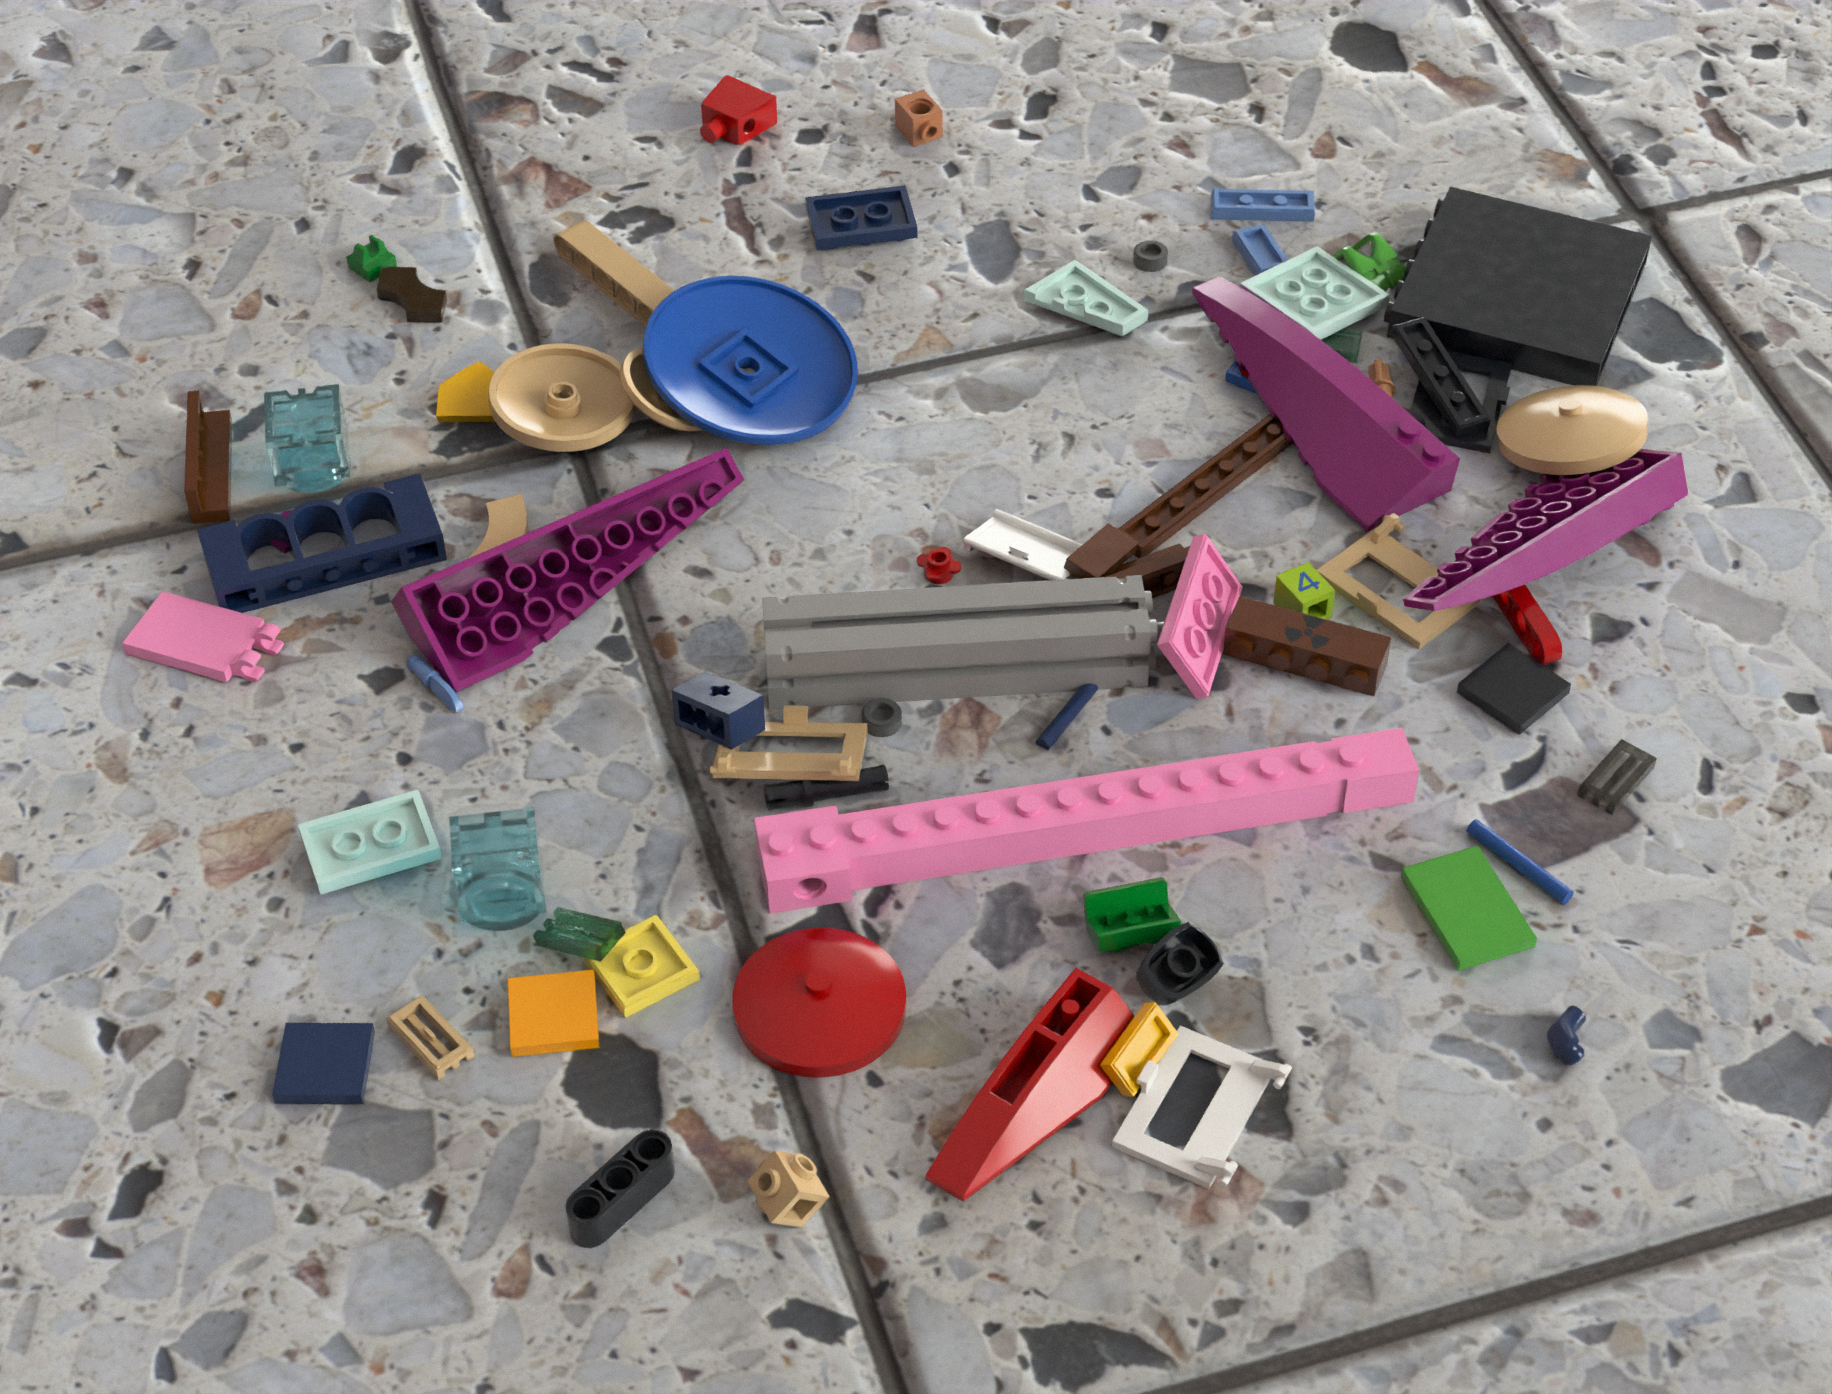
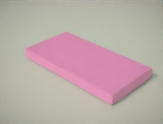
M1206 534L1194 536L1157 644L1196 699L1208 697L1224 648L1225 628L1243 588Z

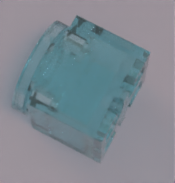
M339 384L317 386L313 393H306L305 388H300L297 395H290L287 390L265 392V441L275 486L284 485L293 491L301 493H316L331 489L345 478H350L351 460L349 455L348 428Z
M534 807L449 817L452 872L457 892L458 911L462 922H467L483 930L506 931L522 927L534 920L540 913L547 912L543 860Z

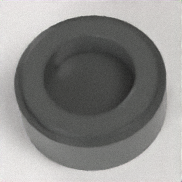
M1147 240L1135 246L1133 263L1138 269L1146 272H1156L1166 267L1168 249L1164 244L1158 241Z
M878 698L868 702L862 709V723H867L868 734L875 737H888L898 732L902 725L900 706L893 700Z

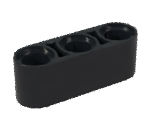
M653 1129L639 1133L568 1197L565 1208L570 1236L575 1244L583 1248H593L603 1244L671 1182L674 1177L675 1166L671 1139L666 1133ZM626 1187L625 1189L616 1190V1188ZM589 1216H592V1217H593V1218L587 1219V1220L583 1219V1218L589 1217Z

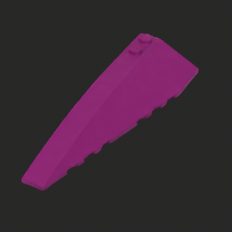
M1221 276L1192 288L1193 296L1210 322H1215L1219 327V336L1223 342L1229 343L1235 352L1234 358L1240 367L1244 366L1248 371V380L1274 418H1279L1283 425L1282 432L1285 433L1288 441L1293 440L1298 447L1299 458L1304 465H1309L1313 470V479L1318 487L1364 530L1368 532L1378 527L1383 522L1382 519L1385 515L1389 516L1395 513L1401 516L1452 490L1460 458L1384 390L1339 353L1291 318Z
M728 448L722 449L403 586L391 603L412 641L435 670L440 673L442 679L455 693L525 661L534 653L531 649L543 641L547 643L557 635L560 630L568 626L740 485L744 478Z
M1640 449L1629 459L1603 470L1575 475H1540L1539 485L1530 484L1524 490V499H1514L1508 504L1509 512L1498 513L1471 538L1472 546L1470 548L1469 546L1460 547L1455 552L1456 560L1439 566L1437 568L1438 577L1426 578L1403 599L1404 606L1438 611L1491 597L1564 568L1606 546L1637 526L1649 523L1653 516L1661 511L1673 508L1674 503L1688 495L1682 453Z

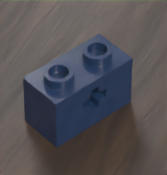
M707 671L671 690L675 725L731 750L765 730L762 694Z

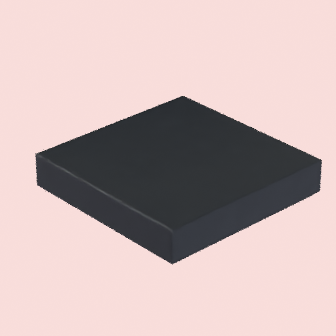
M1507 643L1460 681L1457 693L1520 735L1569 694L1571 683Z

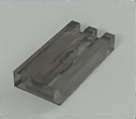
M1621 739L1582 782L1577 796L1585 799L1587 796L1591 797V804L1596 807L1604 804L1606 806L1605 812L1613 815L1654 769L1657 758ZM1625 753L1629 754L1628 759L1613 773L1601 789L1597 788L1596 785ZM1639 761H1642V763L1635 769V771L1628 777V779L1611 796L1610 793L1626 777V775L1633 769V767Z

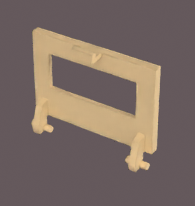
M1393 513L1389 516L1385 515L1382 519L1383 522L1378 527L1321 566L1317 571L1337 593L1414 647L1421 649L1478 606L1480 600L1434 611L1418 623L1345 573L1369 556L1414 588L1428 577H1438L1437 567L1388 535L1394 529L1400 533L1404 530V526L1399 523L1400 517Z
M784 705L783 722L765 721V730L756 736L845 737L842 753L739 751L740 745L731 750L719 744L714 764L710 766V774L713 775V778L859 781L868 733L867 723L808 722V706Z

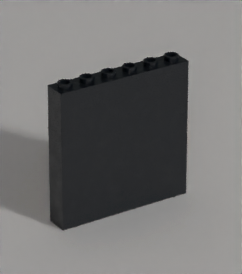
M1450 187L1445 198L1438 199L1434 211V219L1429 218L1424 232V239L1418 240L1414 253L1415 260L1409 259L1406 266L1405 281L1399 280L1394 294L1395 302H1388L1384 314V322L1389 323L1387 337L1393 339L1391 336L1393 325L1425 317L1446 351L1513 363L1511 370L1573 386H1597L1647 263L1652 235Z

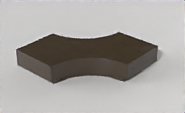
M382 267L377 285V294L380 300L390 301L401 306L406 311L407 322L441 323L443 321L447 303L446 290L434 289L423 284L418 279L416 267Z

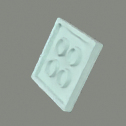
M1318 246L1240 283L1242 289L1291 318L1320 340L1386 308L1390 300L1389 293Z

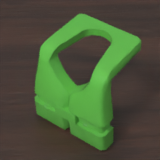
M1378 232L1366 235L1354 246H1345L1333 255L1339 261L1345 258L1349 268L1384 291H1387L1388 288L1396 287L1399 280L1405 281V264L1399 262L1397 253ZM1371 241V257H1366L1357 252Z

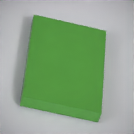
M1478 845L1402 868L1401 879L1458 971L1535 947L1537 937Z

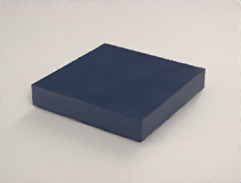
M286 1023L272 1093L274 1103L363 1104L375 1035L373 1023Z

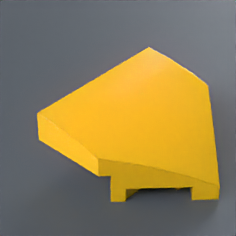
M478 361L440 384L436 410L438 422H495L489 407V384L494 371Z

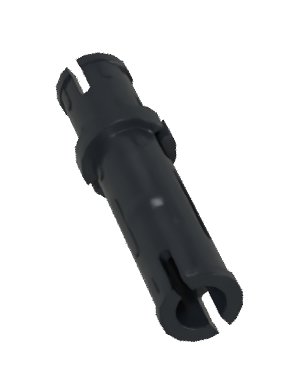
M881 764L861 769L859 781L792 780L764 784L763 789L766 792L764 798L768 811L803 804L804 807H811L817 801L889 790V784L885 782L889 781L885 765Z

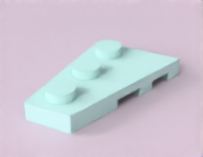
M1076 260L1024 290V301L1120 336H1124L1148 321V309Z

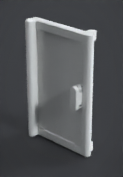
M995 509L994 515L990 520L971 532L963 540L964 549L972 551L973 548L1048 580L1073 579L1075 575L1064 569L1066 558L1082 546L1078 542L999 509Z

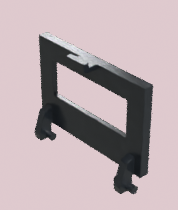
M1447 351L1458 368L1491 374L1483 402V408L1491 418L1489 428L1456 437L1449 426L1440 424L1442 414L1420 380L1418 381L1411 409H1404L1444 445L1490 454L1502 405L1507 403L1510 387H1507L1513 363Z

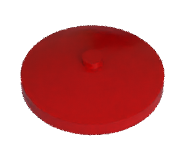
M835 928L801 929L769 941L754 952L745 962L736 978L732 995L735 1025L738 1034L747 1048L767 1065L782 1072L802 1077L821 1078L839 1076L861 1069L872 1063L894 1043L902 1029L906 1015V987L901 971L892 957L882 947L868 938Z

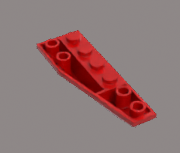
M1078 968L1072 971L1025 1028L978 1092L926 1173V1181L964 1202L1102 1098L1113 1082L1101 1068L1100 1064L1135 1017L1113 987Z

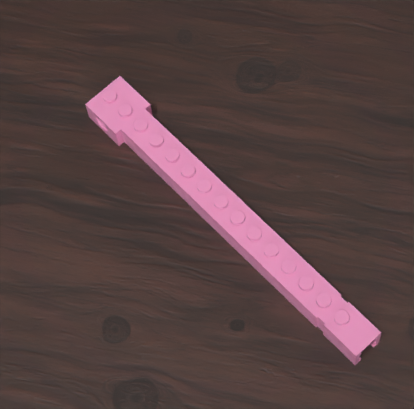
M1396 728L1331 738V741L1316 743L1315 741L846 814H838L837 806L834 805L754 818L756 851L769 914L852 901L853 890L1327 816V813L1342 811V813L1411 803L1414 802L1419 768L1403 729Z

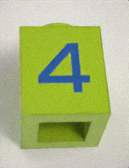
M1306 562L1276 575L1273 603L1282 608L1329 619L1332 617L1335 590L1309 562Z

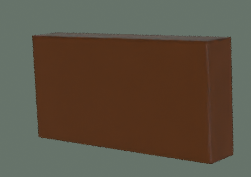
M1108 523L1066 558L1064 569L1080 579L1107 577L1136 553L1139 542Z

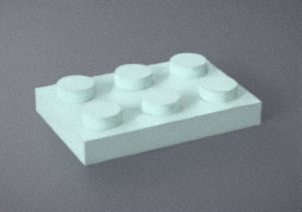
M418 789L298 824L300 836L320 895L442 859L440 846Z

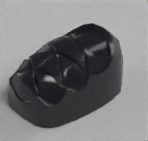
M1186 922L1167 933L1149 951L1136 972V980L1147 997L1156 1002L1157 1005L1166 1006L1175 1003L1202 987L1218 973L1224 963L1219 949L1213 940L1204 931Z

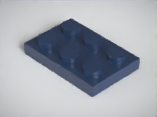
M906 185L805 197L806 211L816 250H831L840 247L918 238V227Z

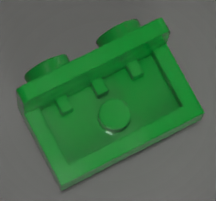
M1163 877L1087 891L1083 894L1086 931L1099 952H1121L1127 949L1128 946L1143 943L1157 944L1167 933L1181 925L1180 918L1169 904L1167 882Z

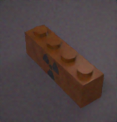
M1240 596L1225 628L1223 655L1349 689L1354 692L1375 696L1388 663L1391 637Z

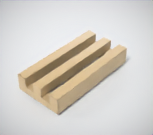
M423 995L386 1018L388 1027L438 1081L446 1076V1069L450 1067L454 1071L460 1067L459 1061L465 1058L469 1061L474 1057L473 1047ZM419 1010L455 1048L453 1051L450 1052L435 1034L424 1025L414 1014L416 1011ZM402 1020H405L441 1059L438 1060Z

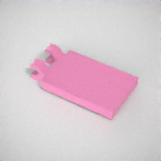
M162 591L122 642V645L127 655L227 683L232 675L242 677L250 682H257L265 670L263 667L256 666L261 655L251 649H258L269 655H277L284 646V642L275 639L281 631L280 627L272 623L265 624L262 618Z

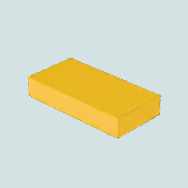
M1145 1002L1100 1064L1123 1097L1135 1096L1142 1086L1137 1084V1078L1147 1061L1149 1060L1157 1064L1178 1035V1032L1156 1002Z

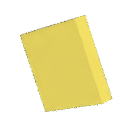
M657 915L582 951L583 961L590 970L594 969L595 978L625 1018L700 980L699 970Z

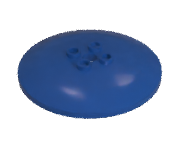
M717 276L689 283L675 290L661 301L650 316L643 339L644 365L647 375L660 397L676 413L690 423L709 433L729 440L758 445H775L796 442L812 437L830 427L842 416L850 404L856 388L858 377L856 354L847 333L839 322L810 297L788 286L770 280L748 276ZM740 368H752L755 373H746Z

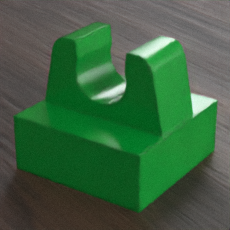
M375 235L369 236L370 243L365 246L357 243L354 246V252L346 257L348 268L368 282H372L380 277L382 267H397L395 255L387 251L384 242Z

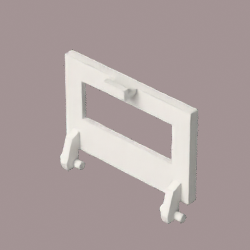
M1180 1025L1177 1030L1178 1035L1158 1064L1148 1060L1137 1078V1084L1142 1085L1141 1093L1112 1140V1148L1206 1189H1210L1217 1176L1221 1178L1218 1182L1219 1185L1227 1187L1238 1164L1234 1161L1227 1162L1225 1160L1270 1079L1275 1080L1273 1086L1276 1089H1281L1292 1067L1289 1064L1283 1065L1262 1060ZM1190 1053H1193L1226 1067L1229 1071L1182 1151L1145 1135L1144 1132Z

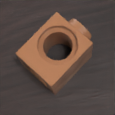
M924 89L895 98V126L913 147L942 138V109Z

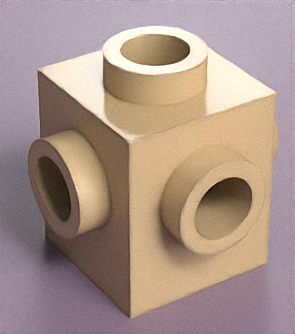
M775 1150L761 1162L759 1169L747 1181L756 1196L758 1207L767 1215L770 1222L802 1228L830 1197L816 1174L817 1169L814 1163L800 1153L793 1154Z

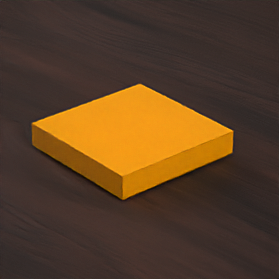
M594 969L508 978L510 1050L512 1057L600 1048Z

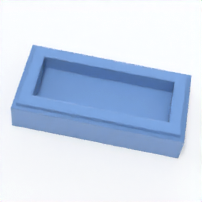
M1265 224L1233 231L1232 241L1255 276L1288 260Z

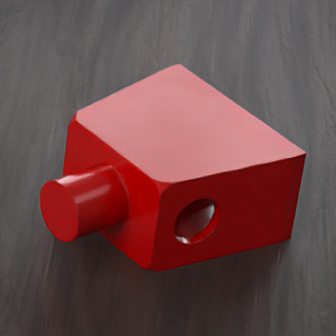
M725 75L701 104L702 127L700 128V134L706 142L711 144L722 138L735 145H742L778 123L775 95L729 75Z

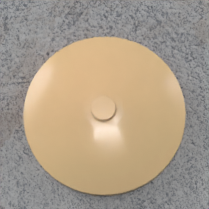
M546 344L520 351L509 357L496 369L489 384V407L497 425L513 439L525 445L547 451H581L611 441L627 428L634 416L635 405L626 394L621 381L620 369L622 364L599 350L575 344Z
M1588 385L1556 387L1528 395L1509 406L1497 422V442L1500 452L1507 460L1526 470L1552 475L1584 474L1610 468L1636 454L1643 447L1648 437V418L1642 404L1632 396L1621 391Z

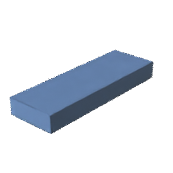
M1212 189V220L1314 222V192L1308 190Z

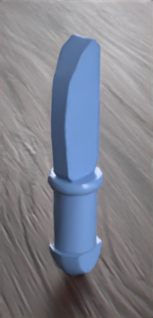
M413 654L408 657L406 661L408 669L423 681L426 688H430L453 713L464 710L463 704L454 690L441 678L438 671H434L423 660V656Z

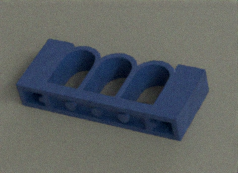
M421 474L384 482L385 489L378 487L360 488L344 497L340 505L326 500L308 501L292 510L288 518L278 514L264 513L249 517L238 526H236L235 520L197 529L218 606L244 613L446 561L447 556L443 533ZM382 519L390 522L395 527L397 534L356 544L353 530L357 525L366 520ZM319 532H330L340 536L346 547L304 558L300 545L310 535ZM274 539L281 540L288 545V549L294 559L293 561L250 571L247 560L255 550L272 545L271 540Z

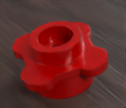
M939 547L929 552V554H920L917 557V565L924 568L925 579L934 584L947 583L954 577V574L961 571V563L953 559L951 550L947 547Z

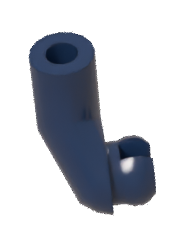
M1573 1005L1569 1006L1547 1032V1040L1556 1057H1561L1566 1065H1574L1584 1057V1049L1578 1044L1579 1038L1575 1032L1586 1021V1016L1581 1009Z

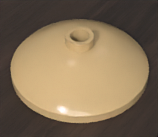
M643 348L630 352L621 365L620 377L625 392L632 403L647 417L667 428L689 432L703 430L681 417L660 397L647 375L643 360Z

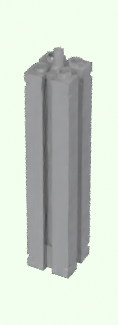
M1142 575L1126 576L1123 579L1099 577L788 596L786 599L764 597L762 598L769 710L783 709L784 705L822 707L867 704L871 700L886 698L894 702L1067 692L1077 691L1080 686L1089 683L1097 685L1098 690L1122 688L1125 685L1148 687L1149 670H1155L1156 668L1154 646H1151V643H1157L1165 622H1156V619H1149V614H1152L1153 611L1151 591H1144Z

